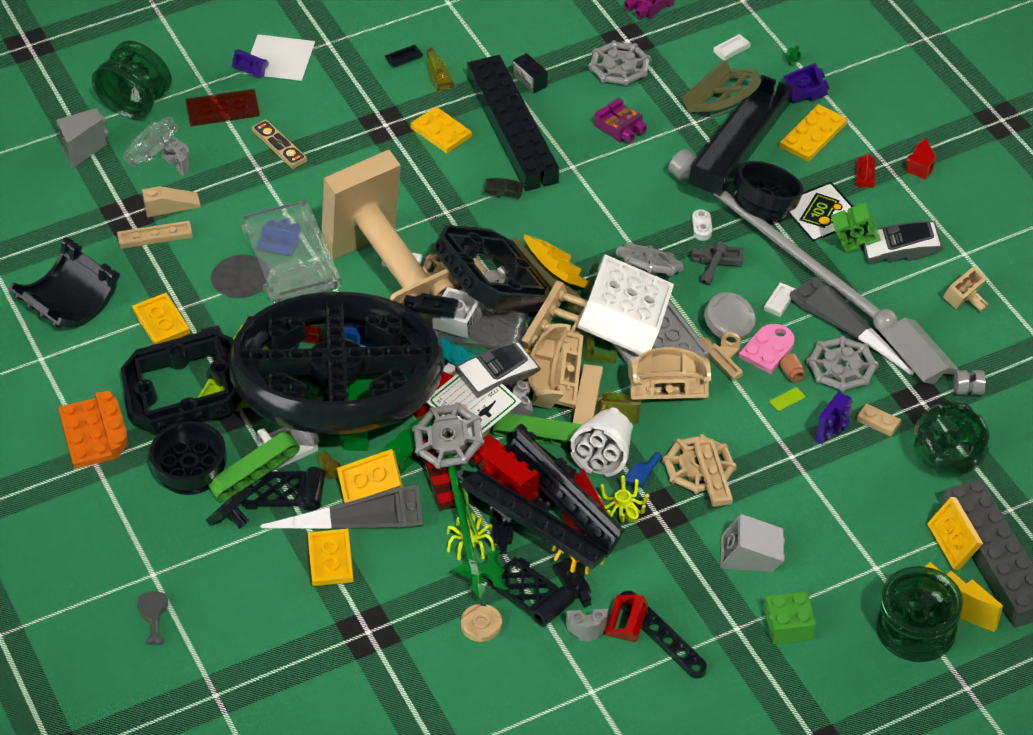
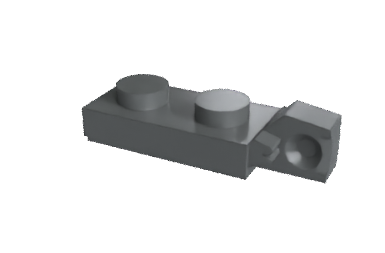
M706 245V248L702 249L693 248L692 261L710 264L715 254L716 246ZM728 247L718 264L743 266V248Z

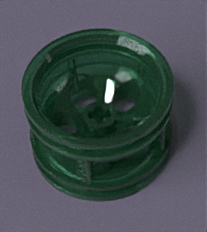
M135 41L119 43L110 54V58L95 70L91 79L93 89L99 99L114 113L132 120L143 119L153 108L154 101L161 98L172 84L171 73L160 56L149 47Z
M908 567L891 575L883 587L881 607L876 624L878 637L884 647L895 656L913 662H928L945 655L955 642L958 621L963 607V598L959 587L949 576L929 567ZM917 601L921 602L922 605L913 608L909 602ZM932 611H939L943 615L934 618L931 617L929 613ZM894 612H900L904 618L900 619Z

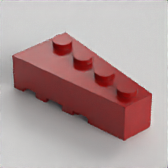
M490 434L483 437L484 445L470 458L471 461L478 465L483 472L528 500L532 501L539 496V473L536 470L530 471L527 469L529 466L526 462H518L516 455L512 451L507 453L505 446Z

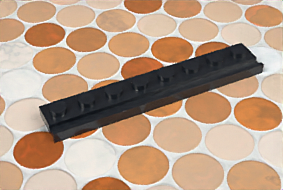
M518 431L517 437L513 438L506 452L512 451L516 455L518 462L524 461L529 466L527 469L530 471L536 470L539 473V488L589 538L610 550L609 554H611L625 530L524 431Z
M478 469L477 473L471 474L462 481L461 487L590 569L595 568L604 558L608 557L610 550L482 470Z

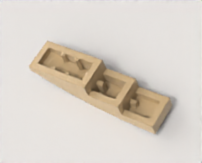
M584 364L573 423L583 425L595 416L603 373L602 366Z

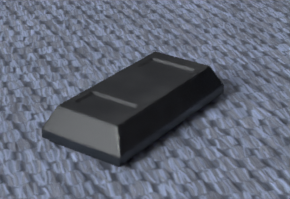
M416 45L385 55L393 68L423 56Z

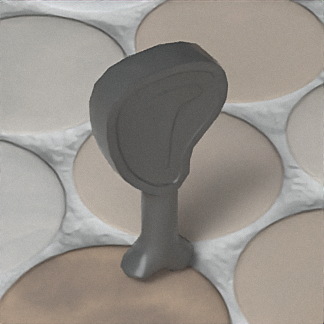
M147 592L138 598L140 614L145 621L150 623L151 635L146 640V644L149 645L153 643L161 645L164 642V638L159 635V621L161 614L168 607V598L163 592Z

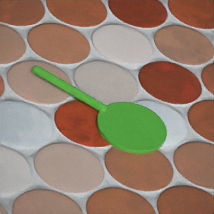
M459 481L465 512L474 534L477 535L478 531L468 508V491L461 487L462 481Z

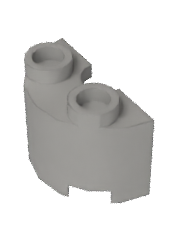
M174 137L160 143L163 159L170 165L176 164V170L185 177L189 173L191 166L187 145Z
M520 380L511 392L522 402L508 413L530 416L533 412L532 401L525 396L530 393L529 382Z
M594 609L590 615L583 614L581 610L566 611L567 630L569 633L571 632L577 636L578 640L588 642L597 640L598 636L606 631L608 609Z

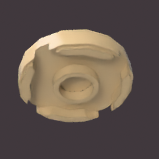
M475 604L467 608L461 617V630L466 637L473 641L484 642L494 639L502 628L501 614L491 605L480 606V604Z

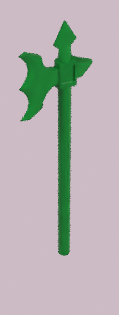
M453 454L445 455L446 459L454 458ZM449 466V476L468 559L466 563L454 568V571L463 576H468V579L472 580L473 584L470 588L479 599H481L486 588L481 584L480 579L482 576L489 578L495 587L508 590L509 588L502 581V574L505 569L498 563V555L501 551L496 550L489 553L488 560L484 564H479V561L476 560L456 466Z

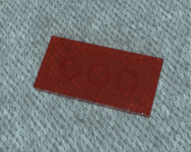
M255 89L186 99L191 127L260 116Z

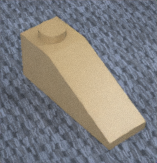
M161 186L142 189L147 217L201 208L196 192Z

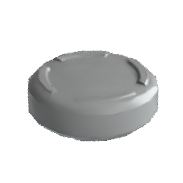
M721 292L714 295L705 307L704 317L706 324L721 339L724 333L733 332L738 334L742 340L749 335L755 326L756 317L754 310L748 301L740 295L731 292ZM733 337L726 338L727 341H736Z

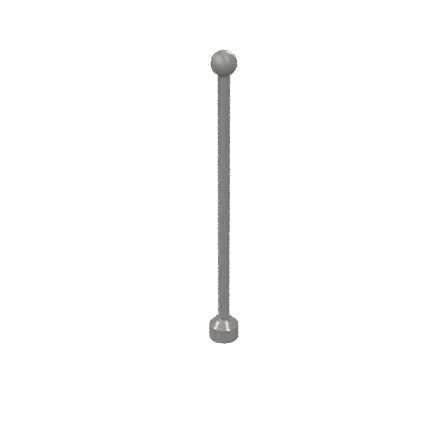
M687 149L679 151L669 164V172L680 181L688 180L691 166L697 157ZM724 191L721 197L713 194L872 317L874 327L879 332L883 328H890L897 323V315L892 310H880L762 218L743 210L727 191Z

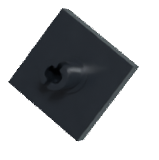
M245 487L232 495L206 519L207 523L211 526L229 515L238 528H242L249 519L240 511L238 506L252 491Z

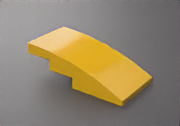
M526 234L523 238L530 250L549 271L565 282L586 289L589 288L591 282L579 276L581 268L569 262L572 257L571 254L549 242Z
M931 562L924 566L920 586L921 593L948 612L973 625L992 632L997 630L1003 608L1000 602L973 579L966 584L952 571L945 575Z

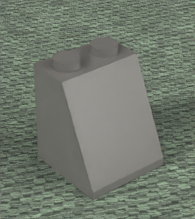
M98 108L56 120L61 146L71 168L76 167L107 145L106 137H108L106 127H104L106 120L104 115L99 113Z
M740 514L721 535L720 568L774 572L785 560V554H783V546L785 544L783 528Z

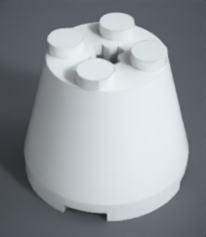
M612 407L600 411L580 426L570 440L573 460L587 473L591 474L594 472L605 475V477L616 475L623 469L628 460L633 429L632 423L617 408Z

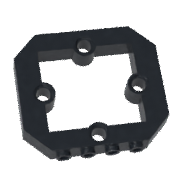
M445 225L432 249L471 298L492 309L538 312L549 294L551 286L514 241L492 229ZM477 254L495 255L507 270V278L503 283L489 282L474 264L473 258H476Z
M210 329L136 349L120 368L128 410L133 425L156 435L163 429L176 423L185 421L205 422L232 414L242 402L231 382L228 369L229 352L233 338ZM214 353L217 354L218 360L211 363L210 371L215 384L224 386V391L198 398L188 397L176 404L154 410L150 409V406L157 402L158 396L152 381L144 379V372L170 365L179 369L188 365L189 360Z

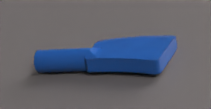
M655 452L647 464L636 463L627 472L625 483L635 486V479H638V487L643 488L648 476L662 455L659 452Z

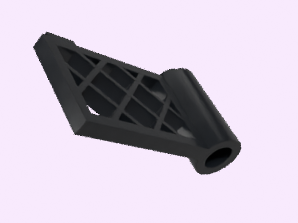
M310 467L306 471L269 472L260 478L261 482L255 486L252 484L248 486L252 491L250 495L255 492L259 497L255 500H248L247 497L241 502L242 507H245V509H258V507L302 506L308 511L317 510L321 506L325 471L319 467ZM279 478L281 481L273 486L270 483L272 479ZM293 478H300V481L295 485L289 482ZM286 484L289 489L281 493L278 489ZM267 485L270 489L262 494L259 489ZM274 492L278 495L274 500L267 498ZM293 492L298 495L297 499L287 498Z
M514 557L502 567L505 569L502 579L507 578V584L505 585L509 589L502 590L495 587L490 579H487V585L530 614L539 626L545 627L574 603V593L568 587L561 586L559 588L529 567L530 563L522 557L519 559ZM516 565L522 569V572L510 573V569ZM534 577L536 582L524 583V578ZM510 578H522V583L510 584ZM548 587L551 589L548 593H539V588ZM536 588V594H524V589ZM510 589H522V594L513 595L510 593ZM537 599V602L531 607L525 603V600Z

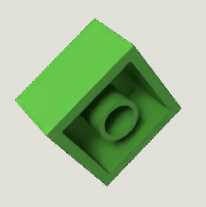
M807 591L766 596L764 611L773 644L814 640L816 623Z

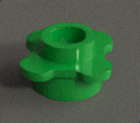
M795 45L794 48L790 47L786 52V59L790 61V65H794L801 58L798 45Z

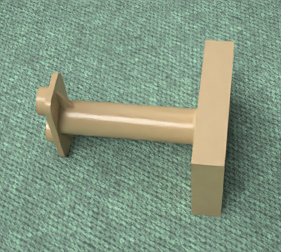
M387 150L324 178L321 245L329 257L334 260L371 244L402 287L401 290L391 295L390 300L404 305L406 295L417 296L425 293L442 296L447 287L455 289L456 279L447 268L428 276L395 230L401 165L391 151Z

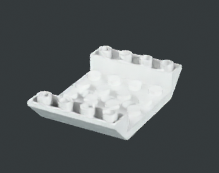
M605 254L601 259L595 283L577 328L641 355L653 347L674 284Z

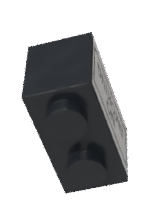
M526 53L513 60V76L533 94L547 87L548 71L529 54Z

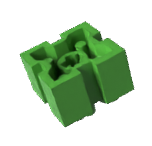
M866 202L848 208L847 213L843 210L831 215L835 232L839 240H841L846 253L859 249L861 244L866 243L870 245L881 241L877 225L871 216Z

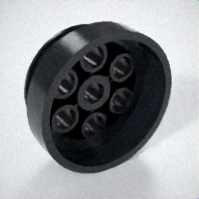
M744 162L739 166L734 178V187L736 189L734 199L736 203L746 212L766 220L778 221L785 219L789 211L797 208L804 192L802 183L793 174L779 166L766 162Z
M185 421L173 424L163 429L154 438L150 446V461L153 473L167 489L174 493L195 495L210 489L208 484L218 474L223 472L226 466L227 453L225 441L214 427L202 422Z

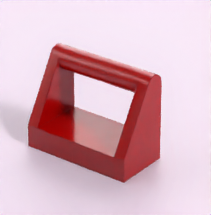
M636 594L616 596L605 635L637 642L648 607L645 597ZM622 603L633 605L626 629H615Z

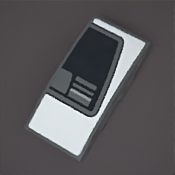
M935 221L911 222L878 228L881 241L870 245L863 244L869 265L885 259L891 263L907 257L909 262L943 250Z
M519 341L488 350L455 366V371L477 398L501 384L510 388L516 385L518 381H523L541 370Z

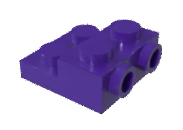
M816 63L784 76L786 84L794 87L792 93L794 103L811 97L812 101L828 95L829 85L826 79L823 80L825 78L822 68L818 69Z
M837 392L823 410L818 419L815 442L823 445L826 439L832 437L833 433L839 436L843 429L846 430L850 424L849 417L852 412L851 404L853 403L850 396Z

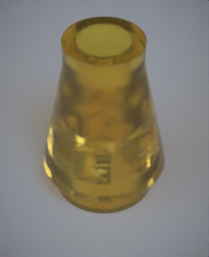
M327 451L319 453L318 460L321 468L325 471V476L331 479L338 476L337 468L341 467L340 463L330 456Z

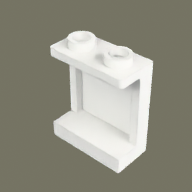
M287 427L269 434L265 428L257 431L260 446L283 431H289L300 446L297 454L276 467V469L318 451L319 437L317 433L303 432Z

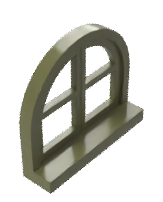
M721 61L690 89L682 99L688 112L720 110L734 105L751 95L759 87L761 78L755 69H731L727 61ZM731 78H739L731 87H722ZM746 78L751 79L748 86H739ZM739 92L736 95L725 99L730 93ZM714 93H723L716 101L704 103Z

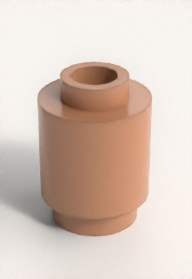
M786 354L783 356L780 366L787 378L792 382L801 381L805 377V368L797 355Z

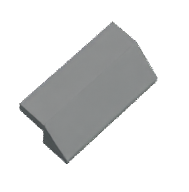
M903 318L897 321L894 326L883 328L880 331L925 383L935 384L944 373L954 375L955 371L959 370L916 320Z

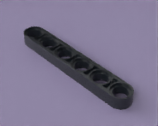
M628 590L620 595H635L636 593ZM622 603L621 609L630 616L633 605ZM648 606L646 610L648 615L644 617L641 629L690 677L695 679L704 677L707 668L705 660ZM653 624H657L661 627V629L658 631H654L650 628V626ZM665 638H672L675 642L666 644L663 640ZM680 651H685L689 655L685 658L679 657L677 653ZM693 665H700L703 669L701 671H694L691 667Z

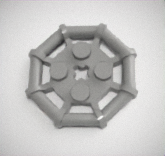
M612 40L611 43L592 50L593 55L588 68L604 84L614 83L628 86V84L641 78L645 79L648 76L647 71L652 60L650 55H646L638 47V44L621 43Z
M628 242L625 246H619L616 249L617 256L622 257L626 264L647 270V273L650 274L651 272H657L673 276L676 272H681L684 269V264L677 260L673 253L660 251L653 248L652 245L642 246Z
M844 335L823 342L818 341L811 356L806 360V364L811 368L818 384H825L840 390V392L860 386H868L873 373L879 367L878 362L872 356L866 343L861 344L845 338ZM840 345V348H836V349H832V350H829V349H828V348H830V347H834V346ZM820 353L825 356L823 360H818ZM864 355L867 362H862L860 356ZM839 363H844V364H846V365L843 367L842 365H838V364H839ZM819 368H822L825 373H821ZM866 370L864 375H860L859 372Z
M458 402L440 407L431 406L418 424L413 426L412 431L414 432L416 445L415 454L436 466V469L461 464L467 465L470 458L485 442L482 436L481 417L473 414ZM452 413L451 415L439 416L440 414ZM461 414L468 420L461 421L458 419L457 415ZM434 417V424L432 426L430 425L429 427H425ZM471 426L474 429V436L468 435V428ZM448 431L453 434L450 438L443 437ZM423 433L428 434V442L423 444ZM468 442L473 443L463 454L462 450L465 449ZM431 448L434 449L435 452L439 454L438 458L429 453L427 450ZM457 453L459 456L455 458L444 459V456L448 454Z

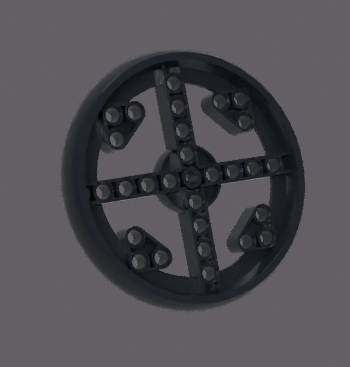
M321 292L280 301L251 317L242 326L233 340L229 352L228 369L231 382L239 397L251 410L261 417L280 426L303 432L350 434L386 427L418 411L437 390L443 376L445 361L443 347L434 328L425 318L411 308L384 297L365 293ZM326 323L327 340L317 343L312 348L290 349L305 340V326ZM344 323L365 325L366 338L383 347H361L355 342L345 340ZM403 339H405L410 346H403ZM269 341V349L261 350ZM406 372H413L407 380ZM362 373H385L370 382L369 398L348 401V381L356 379ZM289 375H313L321 381L328 382L329 401L307 400V386ZM261 376H268V384Z

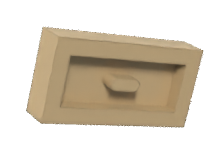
M866 404L857 416L858 422L892 437L901 423V419L869 404Z

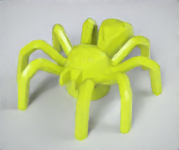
M621 476L622 490L614 493L615 497H608L605 494L604 485L601 484V493L605 500H614L608 505H604L605 508L608 509L615 504L611 511L607 510V512L612 517L616 509L619 508V519L622 523L625 518L630 523L636 522L639 514H644L646 505L642 504L647 503L649 494H646L644 501L634 499L638 492V479H635L634 492L631 494L626 490L625 476ZM633 502L642 505L641 510H639Z
M471 513L472 518H473L474 523H475V520H476L475 514H474V513ZM467 516L473 547L479 544L482 559H485L484 545L479 539L488 538L491 549L494 551V542L489 534L481 535L488 528L493 533V525H486L475 535ZM480 516L477 520V531L479 529L480 524H484L482 516ZM457 517L456 526H459L460 522L459 518ZM448 526L447 535L450 534L452 529L460 536L453 535L449 539L447 552H450L451 543L454 539L462 540L458 545L457 559L461 560V550L464 544L462 532L454 526Z

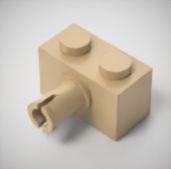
M973 266L949 286L943 298L956 310L966 301H970L979 312H982L989 303L977 292L982 288L987 278Z

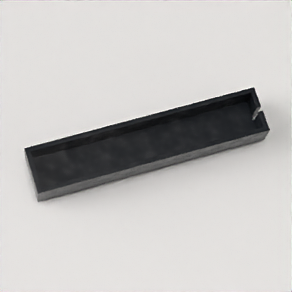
M495 55L467 62V78L525 192L541 188V172H543L544 187L558 184L559 166L501 56Z
M761 75L759 87L741 101L693 163L690 169L688 184L721 197L735 178L739 166L747 162L789 106L794 87L779 81L774 97L776 80Z

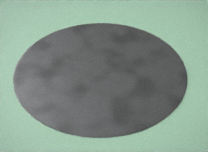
M250 255L228 257L219 262L211 274L214 288L221 294L233 298L255 295L262 291L270 280V270L267 264L261 259Z

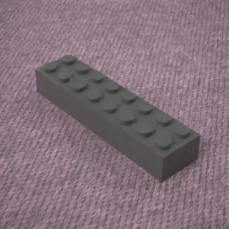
M982 479L945 489L942 505L950 497L957 498L983 542L982 546L972 557L998 602L1003 605V610L1012 626L1016 628L1032 623L1033 564Z

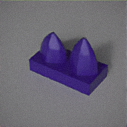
M240 49L234 51L233 67L259 78L264 77L265 69L269 65L268 60Z

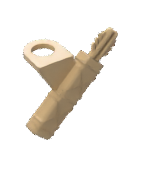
M733 332L724 333L720 347L716 343L712 344L709 338H704L703 336L699 338L710 352L709 358L731 381L742 377V369L731 359L740 350L741 338L738 334ZM733 337L736 339V342H728L726 338Z

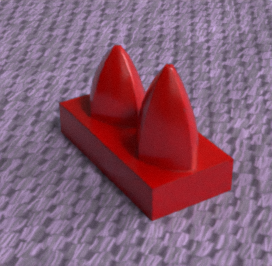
M869 153L865 154L864 157H858L856 187L874 188L876 158H871Z

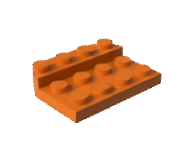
M110 391L95 393L96 398L58 407L74 469L117 459L120 457V453L129 445L118 400Z

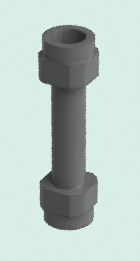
M718 242L716 245L713 259L707 271H704L700 281L703 284L711 285L716 267L721 257L727 251L728 246L725 243Z

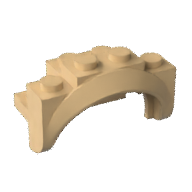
M549 325L540 335L530 354L541 368L539 372L527 378L533 392L532 405L551 409L555 404L572 408L576 406L583 335L571 333V325Z
M676 347L655 348L642 353L638 357H628L630 398H708L709 381H711L709 359L705 355L700 356L692 351Z

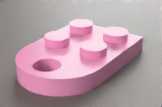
M766 325L739 352V358L772 374L780 365L783 356L792 351L794 335L790 329L783 325ZM777 333H782V334H784V336L780 337V336H777L776 334H777Z

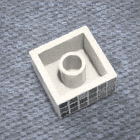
M447 287L442 296L459 300L455 317L449 318L432 315L433 328L468 339L483 314V303L471 298L466 292Z

